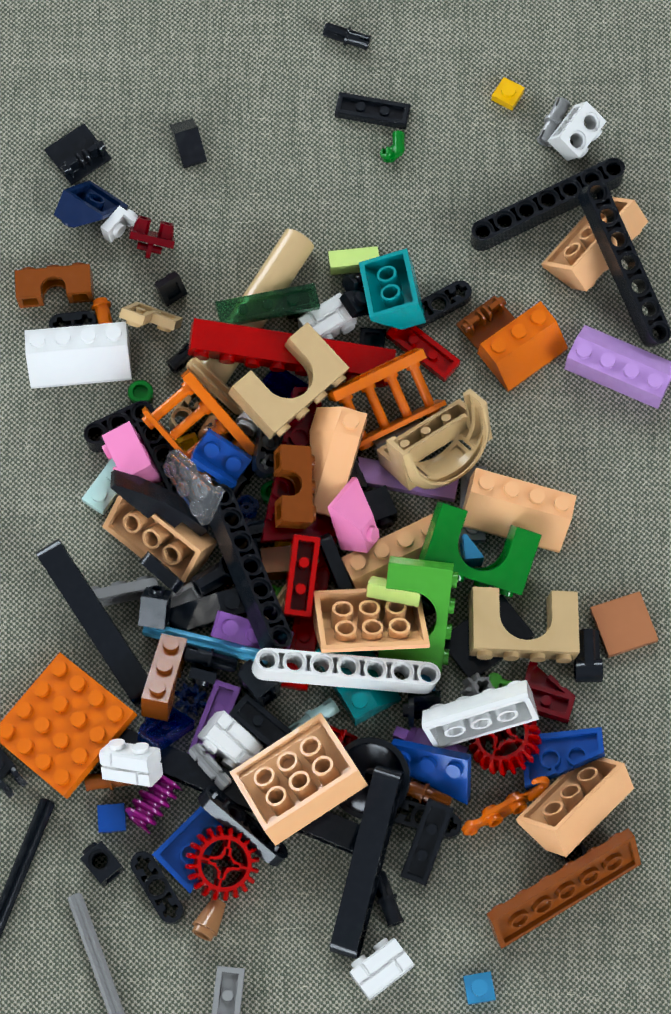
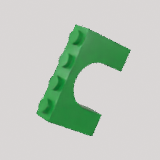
M437 501L419 559L454 563L453 572H459L458 581L463 582L464 578L474 580V586L489 587L490 585L499 588V594L513 597L514 593L522 595L542 535L511 525L499 558L491 565L483 568L469 567L462 560L458 549L459 536L468 511Z

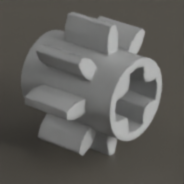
M475 673L471 678L468 677L462 681L465 687L460 691V694L463 696H474L486 689L495 687L492 686L488 676L486 678L480 677L479 673Z

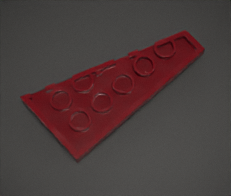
M294 387L290 398L301 396L307 391L308 387ZM313 402L307 407L310 411L301 420L298 421L295 418L289 423L291 428L283 434L282 444L310 446L309 431L317 407H322L321 402L318 405ZM274 477L260 543L292 541L294 534L319 537L330 532L333 539L337 538L331 517L318 513L316 514L315 521L306 529L275 528V501L282 495H294L295 490L290 480L283 477Z

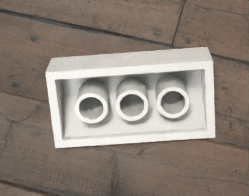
M126 322L25 330V352L31 389L132 380L130 337Z
M516 680L510 682L507 686L497 689L489 688L474 696H462L447 704H435L430 709L422 711L421 724L432 745L444 748L539 720L533 693L527 680Z

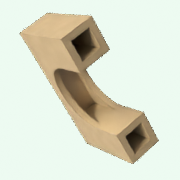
M308 322L290 336L284 345L306 370L308 389L304 394L295 398L279 397L272 393L252 370L237 381L228 393L269 439H272L276 434L279 437L285 434L291 428L289 423L295 418L298 421L301 420L310 411L307 407L313 402L318 405L328 396L326 391L333 386L336 389L347 379L344 375L349 367Z
M472 587L468 595L469 656H477V659L480 660L503 657L506 661L528 658L531 662H543L546 659L556 660L557 663H570L580 653L578 592L552 590L546 599V633L536 639L524 640L510 634L501 622L499 588Z

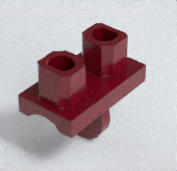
M138 215L134 227H130L129 239L146 242H138L136 249L145 251L144 258L150 259L151 253L161 255L162 247L154 245L174 248L173 223L160 221L158 232L149 231L151 219Z

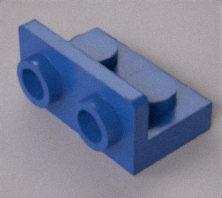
M210 428L196 445L190 458V462L195 469L202 473L207 472L214 477L218 484L227 485L231 489H234L237 479L252 461L251 455Z

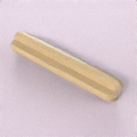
M191 358L186 364V369H189L235 415L242 414L243 410L228 394L230 388L198 358Z

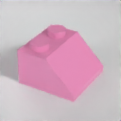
M130 421L102 435L105 442L102 449L109 460L113 458L116 464L112 468L113 470L138 476L152 483L162 481L141 436Z

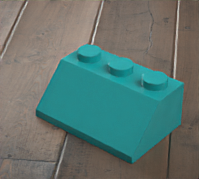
M407 248L359 262L369 317L372 322L401 330L426 323L414 266Z
M373 651L331 652L334 654L376 657ZM341 668L344 674L352 675L348 668ZM367 670L372 677H379L374 670ZM332 686L355 726L402 700L398 692Z

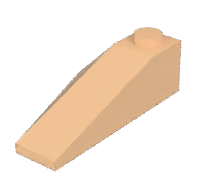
M343 406L317 407L309 433L311 454L315 457V467L312 471V480H315L316 483L313 505L316 506L318 514L330 517L328 506L350 479L367 424V413Z

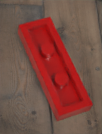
M416 326L403 330L391 327L386 333V338L405 353L414 348H423L427 358L420 361V364L443 382L450 377L461 363V360Z

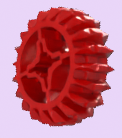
M532 721L519 725L525 730L524 740L516 735L517 726L469 740L471 743L469 750L473 754L475 762L480 763L479 765L483 770L489 768L490 773L493 775L499 770L500 774L504 777L507 770H510L512 774L516 775L517 767L526 770V765L524 764L526 761L534 763V758L531 754H539L537 745L542 744V740L538 736L541 734V730L536 725L537 722ZM486 740L491 741L493 744L492 748L494 751L492 754L485 750Z
M217 826L216 835L211 828H207V839L202 834H198L196 837L201 844L190 843V847L196 850L195 854L186 853L187 858L193 859V864H185V869H194V872L189 874L187 878L188 880L198 879L193 885L194 889L204 886L201 892L202 896H207L212 890V900H217L220 892L223 901H228L229 892L233 898H238L237 888L239 887L241 891L247 892L248 888L244 882L247 881L254 884L255 880L249 874L250 872H259V869L252 867V863L260 861L259 857H251L250 855L257 849L246 847L250 840L242 842V833H239L237 837L233 836V828L226 829L224 834L223 827ZM218 840H223L222 846L219 847L215 855H204L209 845ZM231 842L240 850L243 863L237 862L232 858ZM225 856V860L229 864H234V867H222L220 871L218 869L220 866H217V863L211 862L210 859L217 860ZM201 863L212 867L213 884L204 876ZM236 870L241 872L234 882L222 886V881L225 880L226 875L230 871Z

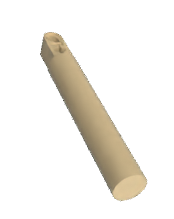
M286 229L225 323L262 329L313 251V243L302 233L293 229ZM211 358L205 361L200 360L224 384L228 382L239 365L237 362H234V364H223L218 359ZM206 388L209 391V393L215 399H217V397L208 388ZM195 393L192 396L188 395L177 404L169 420L170 430L178 425L175 421L176 417L183 416L186 418L199 407L200 398L192 408L189 407L191 399L198 397ZM190 427L184 434H187L192 427Z

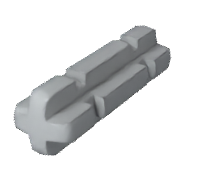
M200 743L193 745L189 749V755L195 761H198V765L211 780H215L214 782L220 790L226 789L232 783L231 778L226 772H222V768L209 753L206 754L204 747Z

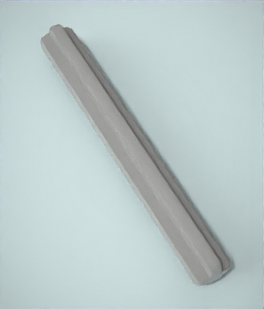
M75 893L68 897V902L108 1014H125L83 895Z

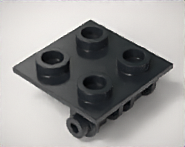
M85 124L77 127L44 149L71 185L112 159L105 150V144L102 141H98Z

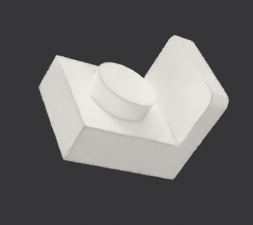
M119 205L101 226L103 238L112 243L116 237L122 236L126 226L134 227L138 215L130 209L125 210Z

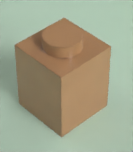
M291 545L261 548L262 563L270 580L287 579Z

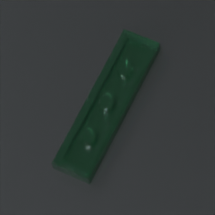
M315 283L216 301L215 307L219 322L241 325L319 310L320 303Z

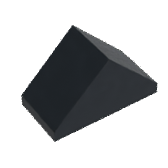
M193 118L171 124L170 129L183 168L207 162L198 126Z

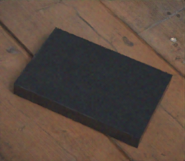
M501 594L499 596L500 619L505 629L517 638L524 640L532 639L534 633ZM469 618L452 630L451 640L445 639L444 649H449V656L467 678H471L475 673H479L481 676L503 660V657L480 660L477 659V656H469Z

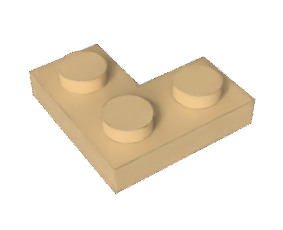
M135 302L121 308L119 318L125 319L126 324L130 326L141 327L145 324L153 323L157 325V329L164 332H171L180 328L183 320L182 317L140 302Z

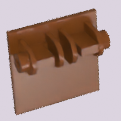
M493 296L459 321L456 326L478 350L482 342L515 320V318L506 309L505 305L507 303L502 296L499 298Z

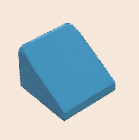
M463 534L459 543L462 560L469 567L482 566L484 556L469 536Z

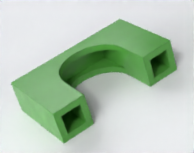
M390 556L386 589L411 591L424 595L435 607L437 618L433 626L428 630L430 648L379 650L378 658L431 662L438 666L440 672H442V665H448L449 649H444L445 639L451 640L452 624L447 623L448 614H454L455 598H450L451 588H457L459 573L453 572L454 563Z

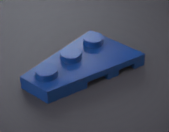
M602 727L538 735L542 740V744L537 745L539 754H531L534 758V763L528 761L524 763L526 765V770H524L525 788L528 790L537 786L538 784H531V781L537 777L546 776L551 780L604 757Z
M396 738L393 739L391 744L396 746L406 758L411 777L424 784L428 783L430 787L468 805L471 799L472 754Z
M201 806L152 854L189 894H191L193 885L197 881V878L193 880H188L187 878L189 874L194 872V869H185V864H193V859L187 858L186 853L195 854L196 850L190 847V843L201 844L196 837L198 834H202L207 839V828H211L215 835L217 826L224 828L220 822ZM216 842L207 847L204 855L210 856ZM201 863L202 870L205 866L204 863Z

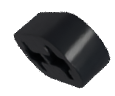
M90 311L60 313L51 317L49 328H57L60 322L64 323L63 327L81 326L85 319H88V325L97 324V320Z
M149 551L139 561L174 593H177L185 584Z

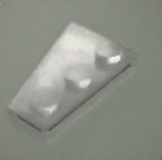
M179 449L169 451L163 465L165 475L170 478L178 494L184 499L192 515L196 517L200 525L210 524L225 490L220 486H213L211 478L206 473L201 475L197 471L196 464Z

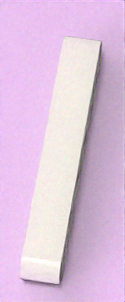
M263 648L259 650L252 664L254 676L265 681L414 694H428L432 692L441 677L440 669L431 662L277 648ZM260 661H268L272 667H263ZM287 663H294L299 669L291 670ZM314 666H322L325 669V672L321 673L316 671ZM341 668H348L352 675L344 674ZM367 670H374L379 677H372ZM394 672L403 674L405 679H398ZM421 675L429 676L431 682L424 681Z

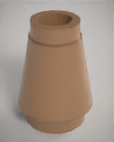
M211 899L192 923L194 926L192 932L206 941H212L213 937L218 935L226 903L220 899Z

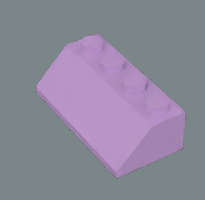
M586 325L577 335L567 356L564 368L567 371L656 409L659 408L671 382V361Z

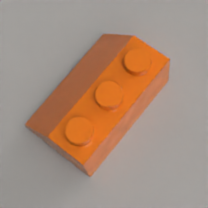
M540 301L482 342L477 354L506 391L509 392L568 350V347L557 321Z

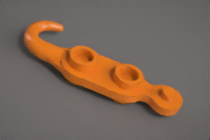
M546 776L537 777L531 781V784H538L537 786L524 793L513 792L502 803L485 807L481 812L482 816L480 818L467 820L464 823V826L461 828L463 834L473 836L483 826H498L504 820L503 818L510 814L523 812L527 808L528 801L530 802L538 798L550 786V779Z

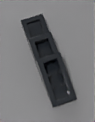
M118 470L111 472L110 488L148 519L157 513L174 528L183 522L200 537L208 531V518L206 514L186 499L141 477Z

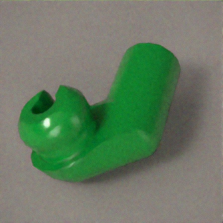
M394 131L392 133V146H387L386 150L384 148L381 149L380 157L384 162L392 163L404 154L405 137L403 131Z

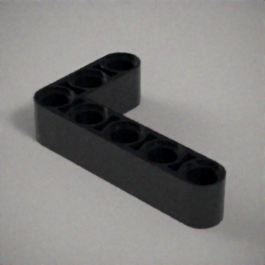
M135 402L86 426L84 438L88 448L93 452L100 453L103 452L102 446L105 445L103 438L98 441H92V436L96 434L104 435L113 430L117 424H125L130 421L141 436L165 488L184 499H192V504L199 509L197 494L174 448L156 428L151 430L142 419L137 418L142 413L141 409L145 406L151 413L154 411L149 402ZM152 434L160 435L155 441L148 440ZM164 455L171 457L168 462L159 461L160 457ZM173 477L182 478L178 484L169 483Z

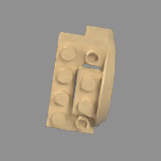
M468 389L463 393L465 403L461 399L454 401L398 437L392 436L387 439L386 444L377 449L380 465L409 491L416 486L423 489H436L460 479L475 466L483 454L487 442L493 439L488 404L473 390ZM459 440H463L471 447V450L466 448ZM453 441L444 451H442L437 456L429 460L420 462V460H423L426 456L430 455L439 448L444 447L447 443Z

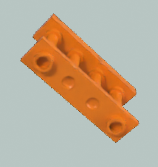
M414 348L342 383L336 389L332 388L326 391L329 401H338L339 404H343V407L356 410L352 401L354 398L352 394L360 390L362 393L365 392L380 427L369 433H366L364 430L359 446L360 451L373 446L374 440L425 415L428 418L440 411L441 407L447 405L445 400L436 399L433 401L419 368L421 365L420 361L427 358L423 348ZM405 368L407 371H410L424 403V406L414 411L410 410L397 380L399 376L397 372ZM381 380L388 382L402 415L391 422L388 421L374 389L376 387L375 383Z
M187 369L181 375L184 380L181 384L182 387L152 413L146 406L141 409L145 415L141 419L151 430L156 428L194 470L196 474L193 477L200 486L204 488L207 485L212 490L215 487L210 479L212 476L207 472L202 473L198 471L190 462L191 453L199 441L189 450L185 451L176 440L205 414L213 413L218 419L215 423L216 426L212 429L219 435L223 433L226 435L230 432L235 438L232 443L251 456L254 453L255 444L195 375ZM195 393L201 400L198 403L199 407L168 432L159 420L188 395L192 396Z

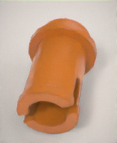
M106 297L93 300V305L91 306L92 310L95 311L98 324L113 323L110 312L111 302Z

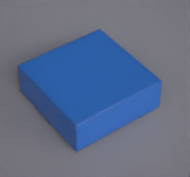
M125 803L97 805L99 834L127 831Z

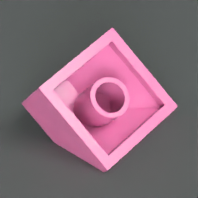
M352 477L330 503L328 510L340 549L368 553L380 538L379 529L376 526L373 513L357 477Z

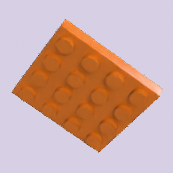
M59 652L0 722V743L68 799L100 761V750L109 741L118 739L136 718L137 714Z

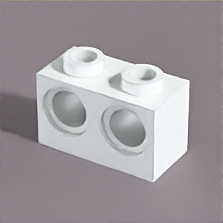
M587 101L576 104L547 141L566 161L576 158L580 159L588 152V145L591 141L596 140L601 135V128L607 121Z

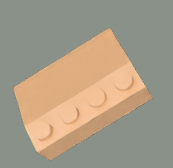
M367 588L314 591L312 616L314 631L321 653L430 648L422 600L419 607L366 597Z
M319 713L229 772L263 830L275 846L368 786L322 713Z

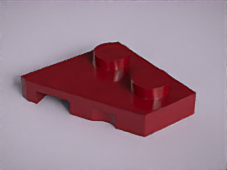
M530 661L524 680H527L532 690L538 715L568 724L576 696L567 688L560 686L558 680L551 674L549 676L537 667V662Z

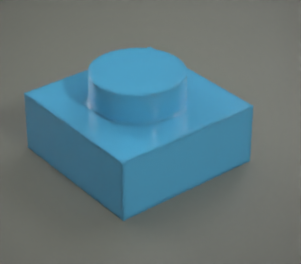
M491 971L463 976L468 1005L496 1000Z

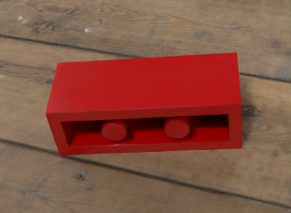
M294 534L292 537L283 605L284 616L304 619L311 617L321 537Z

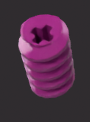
M162 775L152 787H147L149 791L139 790L138 793L142 800L132 799L135 809L130 807L125 809L129 816L128 819L148 834L151 832L146 825H157L153 816H164L160 807H171L166 799H177L173 790L183 791L165 775Z

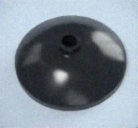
M373 737L360 738L347 744L344 748L368 786L340 803L339 806L348 814L362 819L371 783L370 777L373 775L375 767L379 765L403 771L405 774L398 809L407 797L411 781L409 765L401 751L390 742Z

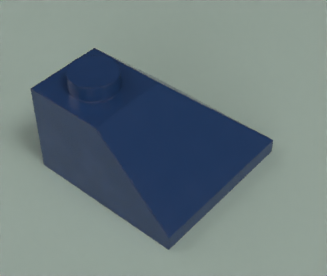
M89 180L63 190L54 216L59 218L64 225L75 228L110 217L119 205L127 210L128 205Z

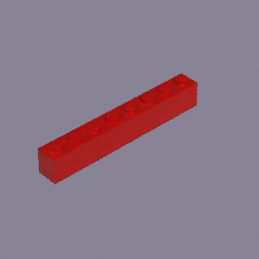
M194 318L192 322L188 355H192L193 358L196 357L202 361L209 360V358L218 359L223 364L244 363V366L248 368L270 367V370L274 372L289 370L295 371V374L300 376H308L304 367L284 346L293 333ZM323 338L349 367L344 375L347 378L345 381L365 373L396 356L395 349ZM381 380L376 382L375 385L378 388H382L385 385L388 386V382Z

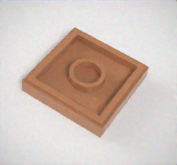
M640 591L592 606L589 609L595 626L599 630V636L607 658L656 643L659 640Z

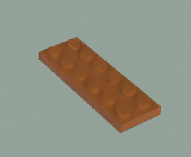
M630 829L615 833L608 841L598 847L590 848L586 854L575 861L567 862L560 870L542 877L535 885L519 891L512 899L493 907L486 915L500 948L503 949L641 865L635 836Z

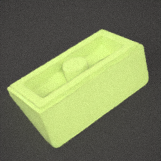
M378 246L328 251L330 274L359 273V262L379 257Z
M372 576L368 581L366 597L419 607L422 594L386 589L387 578Z

